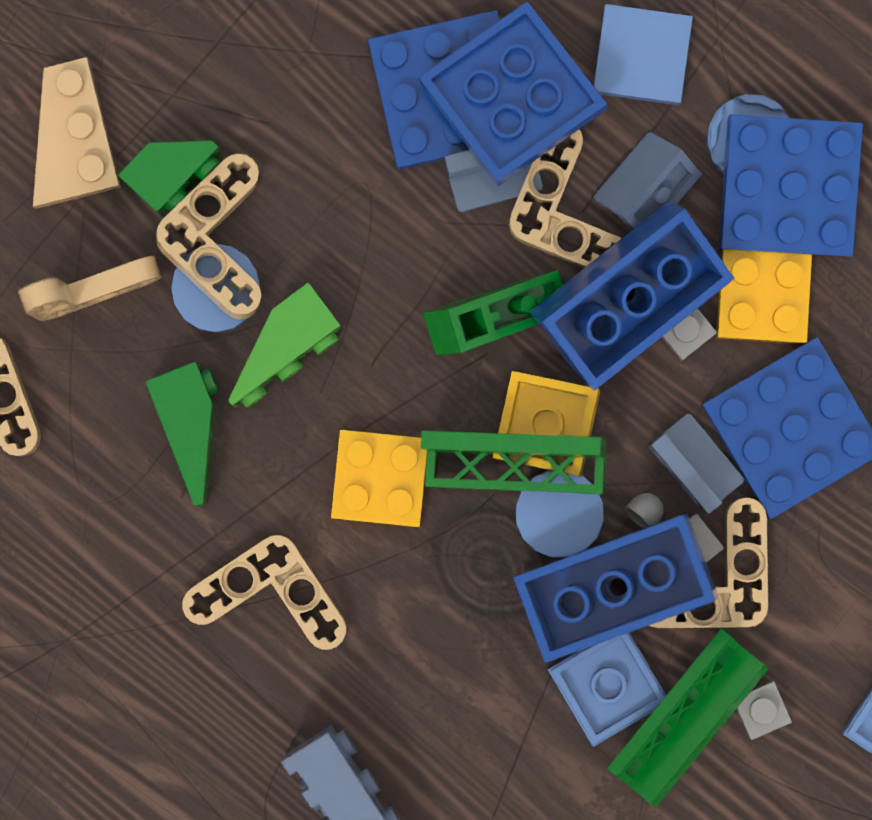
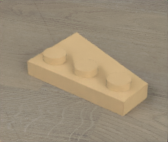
M85 57L44 68L33 208L38 209L121 188L88 58Z

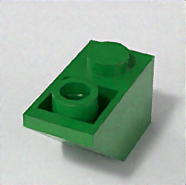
M213 141L148 143L118 176L163 217L167 211L171 212L189 194L187 190L198 178L201 181L204 180L221 163L217 158L222 152Z

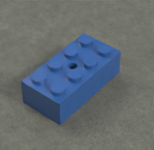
M668 201L529 313L577 377L595 391L735 278L687 211ZM632 290L631 296L626 299L628 293Z
M688 513L513 577L545 663L719 599ZM615 578H622L626 582L627 591L625 594L616 595L612 592L611 583Z

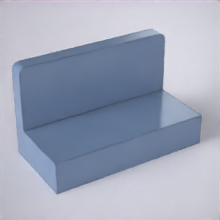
M649 132L599 189L594 199L601 206L616 214L630 230H633L668 201L677 205L700 178L702 173L682 149Z
M470 150L444 157L455 203L460 213L518 198L532 163L503 184L497 186ZM539 172L533 178L534 187L538 192L543 188Z
M691 414L684 415L648 445V448L703 514H710L722 504L721 500L744 482L742 475Z

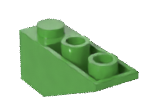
M309 283L272 309L228 400L233 407L236 408L241 403H243L246 409L251 407L268 393L264 386L276 377H279L284 382L304 367L300 360L314 350L317 355H320L339 341L336 333L342 329L341 325Z

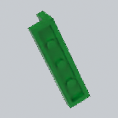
M421 431V449L427 451L425 487L604 495L607 441L602 437ZM438 452L455 453L464 462L466 467L453 479L437 478ZM463 453L479 455L473 461H470ZM489 454L500 455L511 467L497 481L487 480L476 468ZM508 455H522L523 457L514 463ZM533 456H544L555 468L542 482H531L520 470ZM552 457L568 458L559 466ZM577 458H595L594 484H576L564 470ZM472 471L473 474L479 480H470L463 478H465ZM516 473L523 482L507 480ZM561 475L567 483L551 482Z
M720 629L607 769L656 808L769 669L745 650L728 633Z

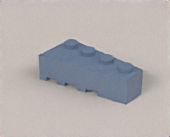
M330 725L287 752L281 763L289 775L296 771L301 779L298 780V783L302 789L301 793L311 809L314 808L315 811L321 810L325 816L322 820H400L391 806L384 810L375 794L381 791L368 768L362 771L359 770L351 757L357 753V750L344 730L336 733L333 726Z

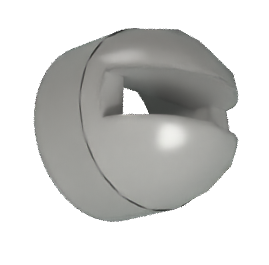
M651 493L635 496L624 508L626 514L642 529L658 524L664 512L663 504L659 497Z

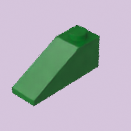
M559 270L459 299L423 312L435 355L462 353L538 325L529 312L563 285Z
M193 362L145 382L194 507H200L207 504L216 409L212 395L219 393L210 368L202 371L200 364Z

